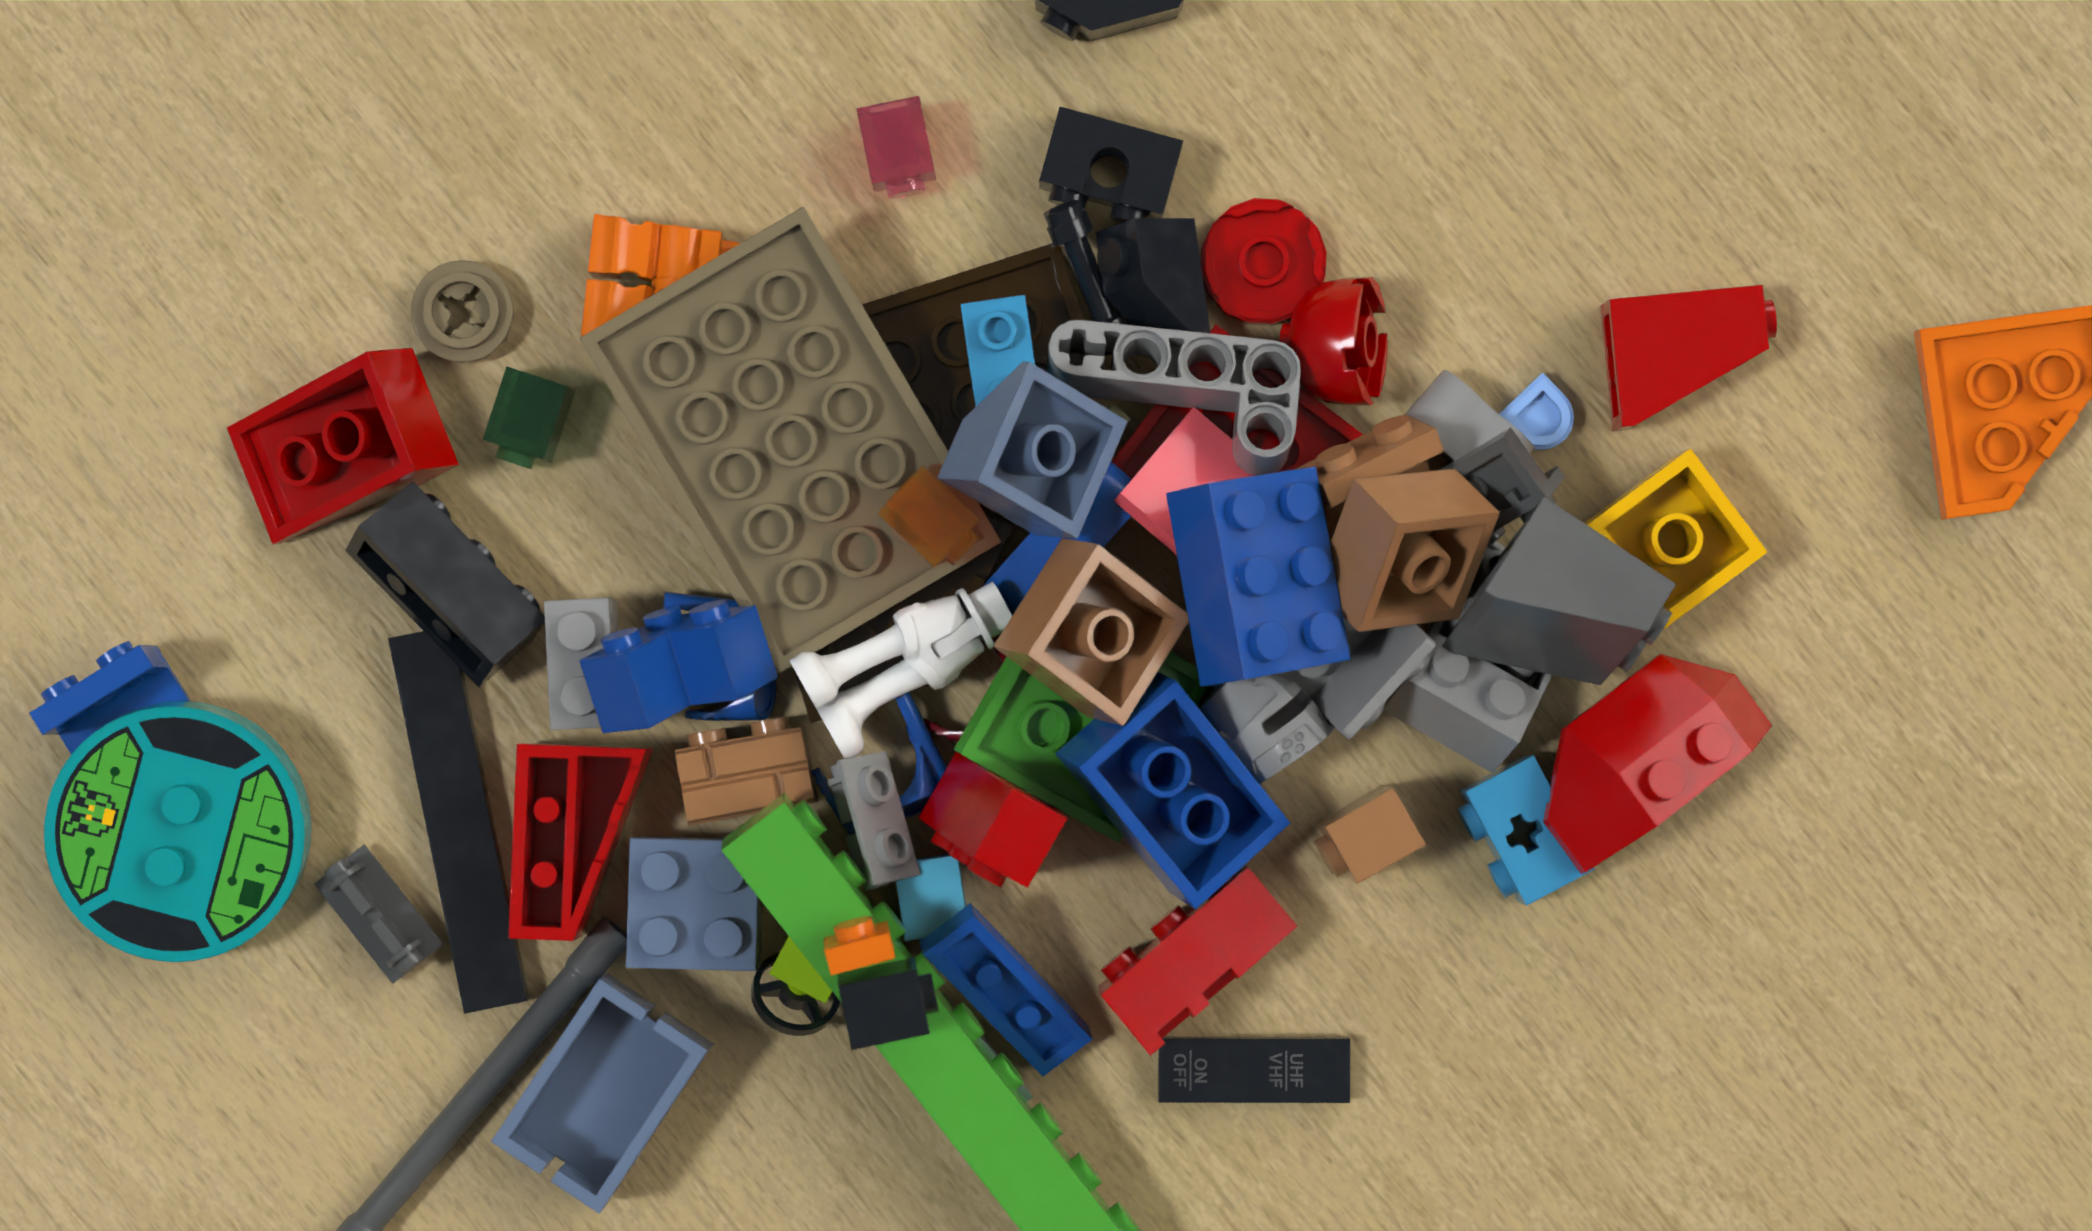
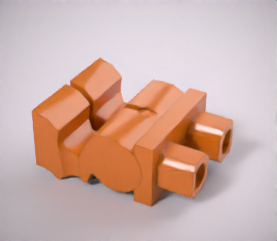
M594 214L588 273L594 279H587L581 337L740 243L725 240L722 231L664 225L651 221H645L641 225L631 224L622 217ZM622 273L636 274L640 280L650 282L651 287L647 285L624 287L619 282L610 280H620Z

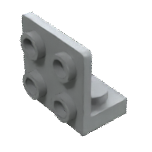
M1343 617L1351 660L1288 671L1281 674L1290 681L1296 682L1315 702L1333 726L1347 739H1351L1360 729L1369 727L1378 719L1384 709L1385 701L1404 681L1413 679L1425 667L1429 653L1435 648L1436 642L1418 624L1357 632Z

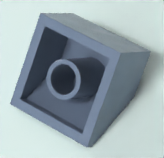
M1022 362L962 420L937 479L1036 536L1078 539L1128 421L1031 362Z

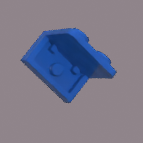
M126 641L98 657L96 662L100 669L80 682L75 675H71L43 691L41 696L45 703L29 712L42 735H59L70 754H72L94 732L132 710L161 702L191 700L158 646L138 645L134 648L130 641Z

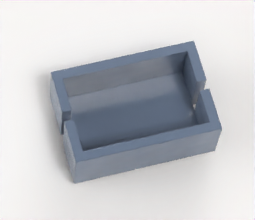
M608 973L599 978L491 1141L539 1174L550 1165L555 1156L564 1161L565 1164L556 1172L551 1182L597 1213H600L609 1203L714 1045V1043L667 1012L657 1021L651 1018L649 1014L655 1007V1004Z

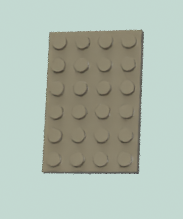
M804 206L579 338L738 606L756 605L778 673L791 667L792 665L789 660L801 652L815 653L1001 543L979 503L937 479L948 450Z

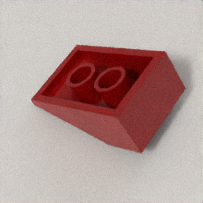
M413 348L367 351L227 427L272 544L283 543L388 500L398 494L412 481L417 486H420L459 465Z

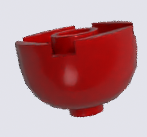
M1373 277L1342 278L1326 281L1308 290L1293 310L1291 323H1283L1281 327L1279 342L1285 343L1293 349L1300 360L1301 385L1311 395L1326 403L1372 405L1374 403L1370 397H1379L1382 392L1387 366L1388 334H1378L1374 313H1386L1379 284Z

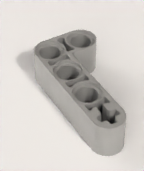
M1086 320L1068 321L1060 325L1052 333L1048 345L1047 373L1085 396L1234 412L1232 452L1237 465L1242 470L1255 476L1270 474L1279 471L1286 463L1296 432L1301 368L1300 360L1295 351L1285 343L1267 339ZM1078 350L1083 352L1082 365L1075 366L1070 364V351ZM1105 352L1113 353L1110 370H1103ZM1133 355H1143L1154 361L1157 368L1149 374L1140 375L1130 371L1124 361ZM1196 362H1208L1218 368L1221 376L1213 381H1202L1195 378L1188 368ZM1269 368L1281 374L1285 383L1277 388H1267L1256 382L1253 373L1259 369ZM1255 429H1265L1276 435L1280 445L1269 450L1259 449L1250 443L1247 434Z

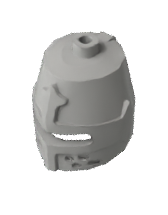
M1280 673L1211 685L1214 690L1208 695L1200 708L1203 715L1259 784L1312 750L1328 737L1334 729L1333 724L1320 711L1319 707L1296 682L1290 681Z

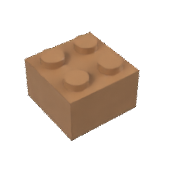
M1456 469L1353 479L1330 543L1343 617L1357 632L1459 619L1500 512Z
M1062 538L993 647L1085 716L1124 726L1189 620L1188 614L1099 544Z

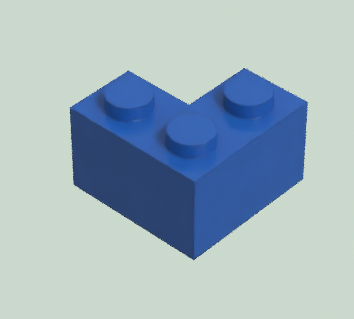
M716 600L691 609L688 614H682L679 606H671L653 611L643 617L644 627L640 629L637 627L627 628L606 635L601 639L602 649L579 660L602 733L648 729L690 705L739 700L778 678L756 605L729 608L726 600Z

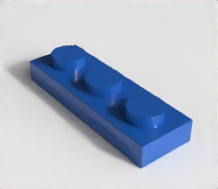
M971 903L920 941L923 955L1042 1077L1093 1040L1090 1028L1085 1021Z

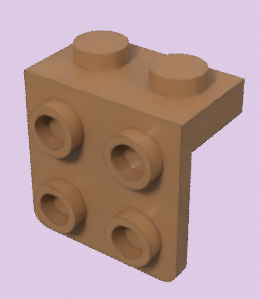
M1404 414L1380 422L1372 431L1346 444L1336 445L1324 450L1316 459L1296 469L1316 466L1328 536L1331 543L1353 479L1428 472L1430 469L1426 460L1443 452L1444 449L1435 427Z

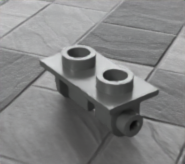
M365 844L346 859L344 857L324 872L325 875L314 883L392 984L443 945V942Z

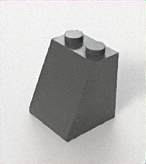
M1544 497L1501 552L1442 647L1453 654L1601 685L1617 666L1627 672L1637 660L1646 644L1651 645L1661 633L1672 615V612L1663 606L1676 583Z

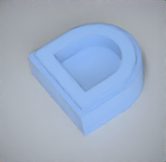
M1541 373L1499 413V415L1523 433L1534 445V450L1537 451L1551 449L1563 442L1569 435L1574 422V413L1568 398L1544 373Z

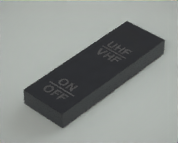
M1163 1037L1162 1039L1165 1044L1158 1049V1103H1350L1349 1037Z

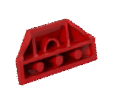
M1659 654L1561 729L1552 774L1550 800L1546 804L1543 823L1581 874L1586 873L1658 827L1752 753L1772 727V724L1735 674Z

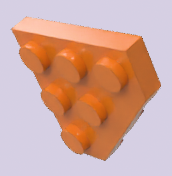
M2092 305L1914 331L1941 520L2011 510L2026 490L2024 487L2045 459H2049L2079 419L2078 415L2092 398Z

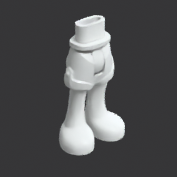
M992 581L970 594H967L964 588L956 590L955 595L930 600L925 603L916 602L906 606L893 615L895 625L848 649L828 655L801 652L789 661L844 759L856 757L864 747L862 724L870 714L887 702L929 684L933 690L941 689L957 679L961 670L984 651L985 648L981 640L989 650L993 648L994 642L992 638L1002 633L1012 615ZM900 655L903 656L904 660L875 677L838 693L839 687L849 679Z

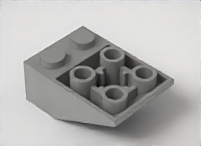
M1495 541L1486 548L1460 617L1493 564L1504 550L1505 546ZM1459 619L1430 622L1425 632L1436 642V646L1429 653L1425 667L1417 676L1409 681H1404L1387 699L1383 711L1494 773L1519 744L1552 675L1453 654L1442 647Z

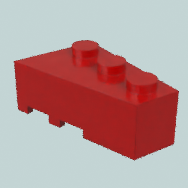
M541 743L517 744L508 939L575 941L583 936L654 748Z
M957 751L918 817L936 831L930 841L948 851L951 857L965 864L967 869L998 887H1002L1008 877L1026 888L1029 887L1067 820V817L1061 810L961 755Z
M1244 865L1197 909L1191 908L1185 912L1180 905H1177L1160 918L1150 928L1156 938L1141 951L1136 953L1129 945L1105 964L1101 971L1107 979L1098 985L1100 996L1151 1056L1165 1044L1162 1039L1189 1016L1192 1018L1197 1016L1210 1004L1208 1002L1210 998L1234 978H1240L1298 926L1251 869Z

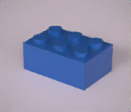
M1316 466L1212 482L1166 493L1200 687L1351 660Z
M1159 672L1154 676L1124 726L1093 719L1055 753L1168 892L1194 909H1197L1290 824L1289 820L1179 683Z

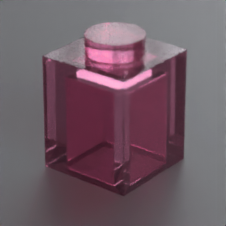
M915 96L856 108L874 192L887 190L888 198L895 199L926 191L924 182L936 180L920 97Z

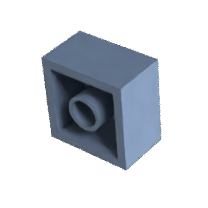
M640 835L630 838L626 968L756 971L761 965L763 903L721 851L724 838Z

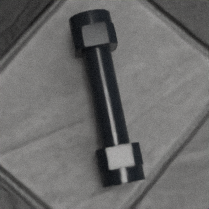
M1072 200L1046 211L1044 217L1048 224L1046 229L1053 246L1063 245L1093 319L1091 321L1131 325L1104 296L1101 271L1086 236L1093 227L1080 201Z

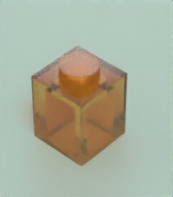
M922 465L877 511V514L934 568L943 558L953 566L979 539L971 530L979 519Z

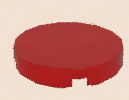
M1254 198L1231 206L1212 224L1201 247L1203 282L1208 296L1224 314L1247 325L1273 326L1292 319L1293 310L1308 290L1323 283L1326 276L1327 251L1318 227L1300 210L1295 209L1294 206L1280 199Z

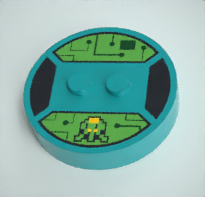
M168 701L147 705L114 719L90 735L71 754L60 770L48 799L44 821V843L48 867L62 899L76 918L93 934L109 945L141 958L164 962L196 961L226 953L242 945L266 927L286 905L299 884L308 861L312 832L311 811L302 779L295 765L276 740L260 726L238 713L217 705L194 701Z

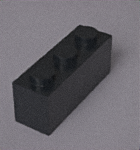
M413 481L357 527L345 550L479 688L528 646L545 623V616L540 612V607L535 597L523 586L514 585L496 567L495 560L490 551L481 542L469 539L451 521V516L446 506L434 495L425 494Z

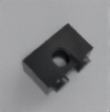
M1059 107L1039 179V189L1049 191L1048 201L1056 205L1079 200L1083 210L1086 208L1087 201L1112 207L1110 218L1120 223L1134 218H1162L1183 140ZM1103 157L1117 158L1125 165L1127 177L1116 187H1103L1093 179L1090 171L1092 165Z

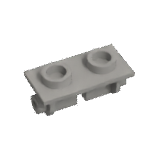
M878 752L836 761L837 764L830 766L833 778L827 782L828 786L832 787L841 823L853 822L856 833L845 838L851 859L867 880L863 884L864 891L886 886L889 882L921 875L887 752Z

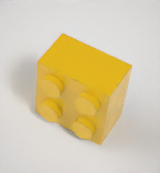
M1691 448L1677 453L1584 522L1676 583L1663 606L1672 612L1670 619L1663 629L1667 628L1768 553Z

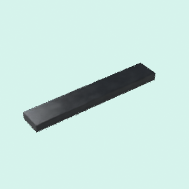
M424 631L388 638L464 1014L528 1001L530 998L518 939H508L510 900L464 673Z

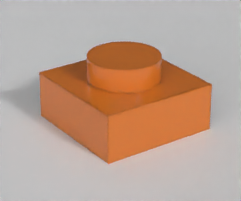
M871 916L858 917L835 925L833 927L835 935L824 937V952L831 975L895 959L894 943L888 921L873 924Z

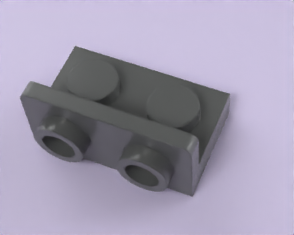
M1511 427L1440 469H1456L1500 512L1487 547L1506 532L1503 527L1518 517L1524 523L1544 497L1555 504L1556 501L1552 494L1565 478L1558 466L1543 473Z

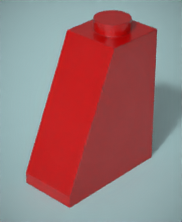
M1763 285L1609 299L1603 303L1600 308L1612 430L1623 431L1641 423L1768 350V338L1776 337L1777 316L1773 300H1764Z

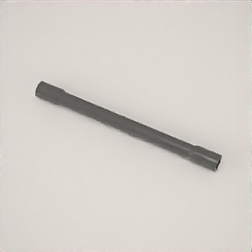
M604 916L568 957L564 968L360 1208L350 1214L336 1231H382L584 992L590 986L596 984L599 978L606 973L627 947V934L620 927Z

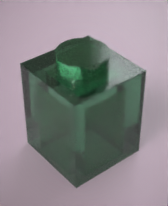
M506 366L482 440L498 446L495 458L532 470L535 458L552 463L575 391L568 386Z

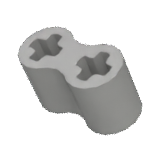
M1443 370L1405 413L1436 428L1444 449L1440 454L1450 463L1510 427L1530 454L1535 449L1534 445L1523 433L1494 411L1462 380L1447 370Z

